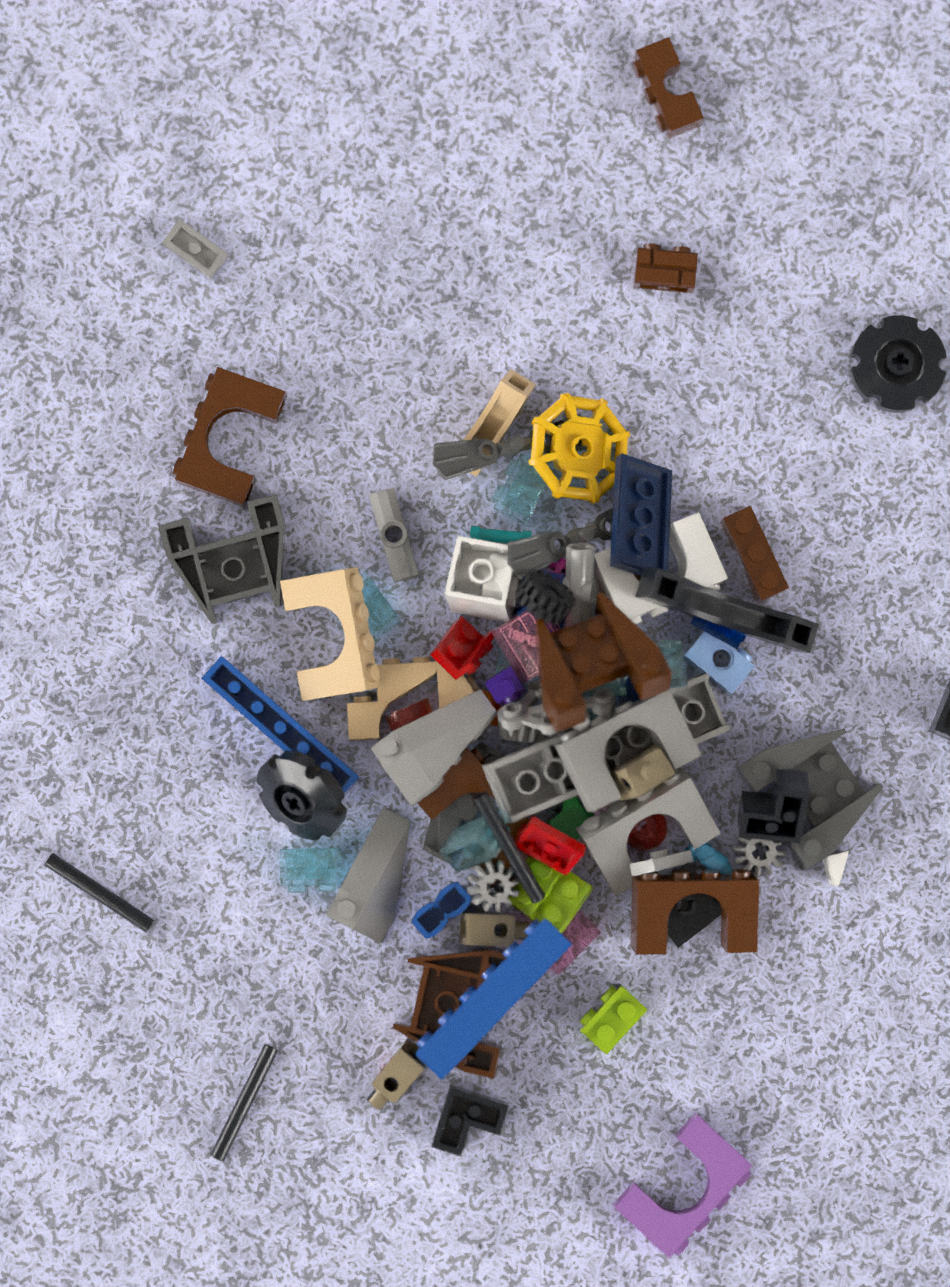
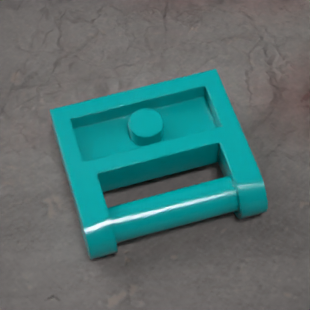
M471 525L470 538L504 545L511 541L532 537V531L528 530L517 532L486 529Z

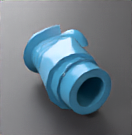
M708 842L696 849L689 843L688 847L684 849V851L691 850L693 862L699 859L700 863L707 869L719 870L720 874H730L733 870L728 857L715 850Z

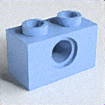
M707 628L683 658L702 674L708 673L709 680L730 696L755 667L750 662L753 658L742 648L738 647L735 650L727 643L729 638L719 629L715 628L712 631L710 628ZM720 651L727 655L728 664L726 667L720 668L713 663L712 658L715 652Z

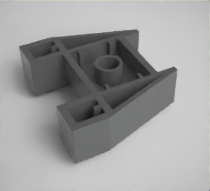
M277 494L247 502L254 532L206 545L197 546L189 518L158 525L166 556L213 625L218 624L214 610L215 606L271 592L275 607H281L282 590L280 581L283 579L286 525Z
M844 728L763 750L736 768L752 792H758L773 782L777 769L808 772L810 796L805 817L812 827L802 833L800 843L789 842L787 844L803 869L811 868L832 854L883 789V785L880 783L864 791L832 744L834 740L846 733Z

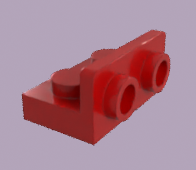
M461 615L453 622L430 656L455 680L465 673L470 676L482 664L479 659L486 656L494 645L491 642L497 633L492 629L482 636Z
M534 816L527 824L523 823L520 826L515 839L519 850L565 876L581 859L586 849V846Z

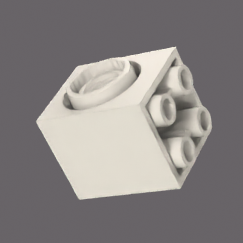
M457 536L444 594L451 612L506 623L511 622L513 609L519 601L516 598L517 594L515 592L520 586L521 579H518L515 572L507 564V545Z

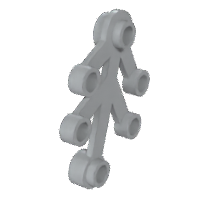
M540 681L530 682L528 684V693L518 703H508L499 709L498 720L503 728L519 730L526 725L540 730L545 735L556 734L543 708V702L540 705L532 706L537 700L542 699ZM601 688L596 690L592 697L583 698L586 703V709L592 708V711L597 715L604 714L607 716L615 712L616 696L610 689ZM585 712V722L572 728L576 730L588 728L590 725L589 713Z

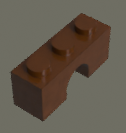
M667 37L636 50L635 61L632 62V67L638 79L643 78L647 88L643 89L648 104L650 106L654 104L658 115L655 116V120L660 132L666 131L670 139L702 126L704 117L693 91L683 95H674L668 92L664 86L663 81L665 78L679 72L681 64L670 38Z
M751 505L724 517L720 524L732 549L736 550L746 572V579L757 603L759 604L787 591L789 586Z

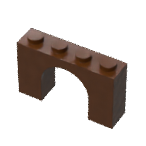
M217 367L215 374L210 373L207 378L205 390L208 393L205 401H199L196 407L194 418L197 419L194 430L189 429L185 436L183 446L187 448L183 458L178 457L173 474L176 475L175 480L178 484L245 508L256 479L253 475L225 466L215 460L209 451V433L217 420L233 412L247 413L277 424L287 394L278 388Z
M466 747L460 754L461 760L456 766L452 764L442 777L444 781L441 785L417 803L431 820L458 797L467 793L486 791L489 796L495 799L482 768L486 760L475 747L471 751ZM528 817L515 822L505 823L514 841L520 826L530 821ZM495 837L468 861L473 868L479 865L483 870L486 869L485 861L488 859L492 861L493 867H495L498 860L504 862V869L511 866ZM521 851V853H522V855H523V857H524L525 859H526L528 856H530V855L524 853L523 851ZM495 879L494 883H488L491 889L498 884L497 879Z
M713 869L702 870V874H690L687 870H673L671 875H660V872L654 871L632 876L631 948L636 955L667 954V923L669 914L673 906L680 899L695 893L708 894L718 900L721 908V946L727 953L757 952L759 879L753 873H750V870L733 869L732 874H720L719 870Z

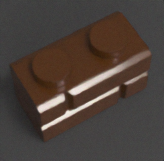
M651 243L644 244L643 248L638 247L633 288L693 294L698 253H692L691 248L676 246L673 248V251L661 250V245Z

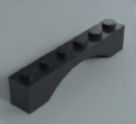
M660 568L643 569L635 596L794 652L811 653L819 626L818 623L720 593Z

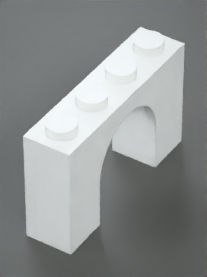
M698 512L670 524L669 543L678 563V575L712 590H721L719 584L726 581L728 577L700 513ZM611 548L594 554V578L598 580L599 593L602 592L634 624L641 623V616L650 613L651 617L654 618L669 611L666 607L635 597L639 581L633 573L610 566Z

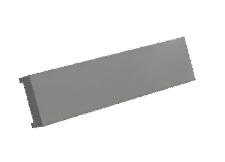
M708 673L699 674L670 687L673 698L696 744L730 730L729 725L724 721L708 679L710 678ZM640 699L638 701L633 702L632 704L634 705L642 700ZM614 712V713L611 714V715H607V716H605V717L608 718V717H610V716L616 714V712ZM624 726L615 731L609 738L605 748V762L608 771H611L654 744L647 733L633 726ZM573 728L482 766L505 823L518 821L579 795L554 746L562 742L561 735L573 730Z

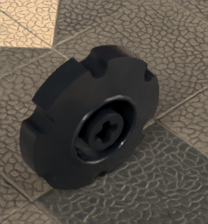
M904 315L887 316L882 319L881 328L878 329L873 325H869L859 335L850 353V357L856 359L858 363L857 366L852 367L850 370V377L855 389L865 401L871 397L876 398L879 402L878 409L886 412L903 413L912 411L916 407L915 400L917 399L927 403L939 391L946 377V371L939 367V362H943L947 358L942 340L931 327L925 331L920 330L917 326L918 319ZM896 358H899L901 364H905L900 370H897L896 364H892Z
M285 750L280 756L277 754L272 755L259 769L257 784L263 790L259 794L260 799L269 814L278 823L283 822L287 825L289 832L304 839L319 840L323 835L330 837L345 821L347 808L341 802L345 797L344 792L332 773L327 768L322 769L317 766L314 758L301 752Z

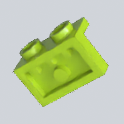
M621 984L617 988L611 985L600 997L603 1001L602 1005L596 1011L590 1008L579 1020L582 1024L579 1030L606 1055L648 1010Z

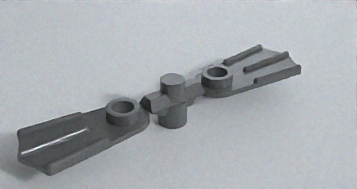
M567 418L552 423L557 427L566 421ZM533 430L527 437L515 436L508 441L496 444L489 439L435 443L433 445L432 464L440 472L444 480L473 472L494 464L499 454L507 459H511L520 451L532 449ZM545 433L546 444H544L543 454L550 453L552 435ZM582 440L575 444L576 451L587 450V447L582 445ZM483 447L490 450V456L483 453Z
M613 508L599 514L593 525L585 528L571 529L565 536L555 531L508 542L507 564L515 572L518 579H523L530 571H538L563 558L566 555V546L569 544L586 543L597 537L604 541L611 540ZM606 521L610 524L609 532L605 528ZM556 540L560 544L559 550H557L554 545Z

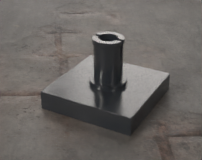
M690 863L685 864L679 869L687 870L690 874H698ZM695 893L683 897L673 906L668 917L667 935L677 948L721 915L718 900L708 894Z

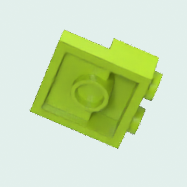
M529 856L526 862L545 893V897L539 902L532 903L522 884L519 883L511 887L519 892L518 896L509 895L507 898L511 900L512 907L532 921L537 918L542 922L547 918L563 933L594 888L571 871L565 876Z

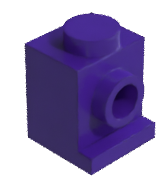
M512 665L485 681V685L496 703H499L501 707L513 702L527 692Z

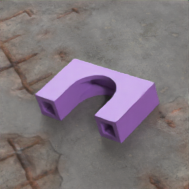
M696 1113L692 1115L675 1136L705 1166L707 1187L702 1198L690 1208L670 1210L655 1202L633 1181L613 1203L614 1208L669 1259L673 1254L679 1256L690 1243L687 1240L694 1231L697 1233L702 1231L709 1223L710 1218L707 1216L716 1207L720 1210L730 1199L731 1196L728 1193L736 1184L739 1187L742 1186L752 1174L749 1171L752 1165Z

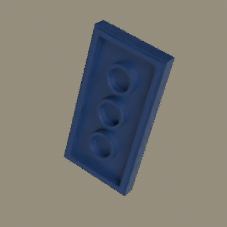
M622 453L616 457L610 554L611 567L642 576L644 568H660L668 571L672 470Z

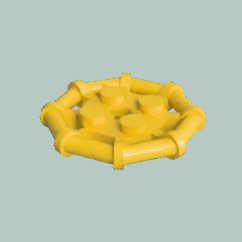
M563 393L560 395V399L540 416L534 417L531 422L533 425L531 459L528 462L530 466L535 468L552 491V496L556 499L564 497L585 500L594 504L598 503L600 497L614 486L616 457L621 453L627 455L628 437H631L630 431L625 430L608 407V401L603 398L597 400ZM576 409L592 411L591 417L577 416ZM564 411L567 417L566 421L557 427L550 423ZM601 418L613 432L612 435H609L607 432L604 433L600 426L602 425L599 422ZM545 433L552 435L550 453L543 455ZM579 440H582V445L587 447V451L583 452L581 456L575 449V444H578ZM616 442L615 460L613 462L610 460L612 443ZM553 460L555 469L562 472L563 475L559 480L546 462ZM605 468L610 474L597 483L595 476L598 475L600 470ZM571 479L585 480L586 488L569 486Z

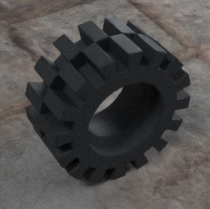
M536 570L530 571L515 592L517 600H520V605L527 607L526 611L529 614L534 613L535 618L538 620L542 618L545 623L551 622L552 625L561 624L576 601L572 591H567L568 587L565 584H560L561 580L558 578L553 579L549 573L545 575L542 570H538V572Z

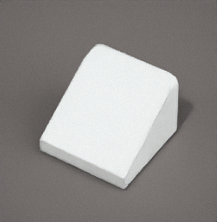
M848 851L831 854L823 859L829 885L838 886L840 884Z

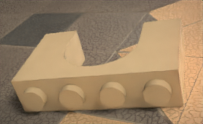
M358 567L280 581L285 611L312 606L325 607L339 618L345 634L343 650L333 663L296 671L302 701L379 688L380 671L375 664L373 653L375 644L369 631V611L364 603L362 592L364 584Z

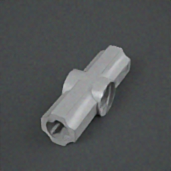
M394 488L381 490L369 495L394 583L419 576ZM392 528L399 529L403 534L402 539L397 543L389 542L385 537L388 530Z
M579 542L566 546V576L563 579L562 585L565 584L568 587L567 591H572L573 597L576 599L575 605L566 616V627L594 617V605L596 604L597 593H599V583L594 578V546H591L589 543Z

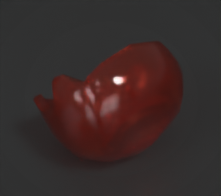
M424 698L417 703L390 713V717L389 715L386 716L391 731L393 732L432 713L429 699Z
M663 814L650 815L640 820L629 833L627 844L633 849L648 851L660 846L667 835V821ZM642 822H646V823L641 827V829L638 831V826H639Z

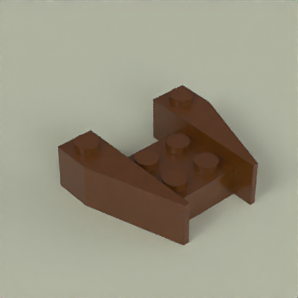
M602 592L597 593L595 609L597 616L550 633L543 619L540 618L538 620L536 618L535 639L543 708L556 733L585 722L586 703L581 695L582 692L627 675L641 700L670 689L672 671L659 646Z
M492 949L408 958L407 963L424 966L411 1025L395 1022L393 1023V1029L416 1043L428 1031L434 1034L441 1027L438 1020L450 1008L455 1012L463 1004L459 1000L460 997L471 986L477 990L485 981L481 977L483 973L493 963L497 967L502 964L506 959L503 955L504 952ZM479 1041L455 1067L466 1073L494 1079L497 1073L502 1046Z

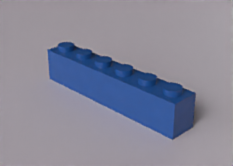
M222 655L201 678L283 751L291 750L304 753L314 758L315 763L320 768H327L340 784L344 795L359 781L360 777Z
M536 918L524 931L528 935L520 945L514 941L503 953L506 959L502 964L497 967L493 963L481 976L485 981L477 990L471 986L459 999L463 1004L455 1012L450 1008L438 1020L441 1027L434 1034L428 1031L416 1043L420 1049L415 1055L441 1080L452 1071L573 944L547 918L542 922Z

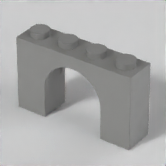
M670 689L634 705L631 701L625 702L614 708L616 714L608 718L604 714L589 721V728L581 732L573 729L560 736L562 742L554 746L587 812H595L622 798L605 762L607 742L612 734L621 727L633 726L647 733L654 745L660 747L673 770L702 756Z
M682 766L674 770L675 774L642 796L617 801L606 811L588 818L581 826L576 828L604 880L616 897L632 888V874L629 865L632 862L627 853V839L632 828L643 818L654 814H666L674 817L685 838L694 849L721 834L691 777Z

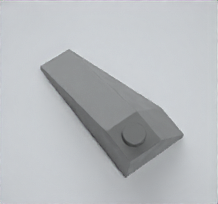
M480 689L394 730L373 745L371 750L410 805L414 806L441 785L444 781L442 778L452 764L457 765L462 758L460 754L470 742L477 740L497 715V711Z
M383 807L326 916L382 943L396 916L411 822L409 819Z

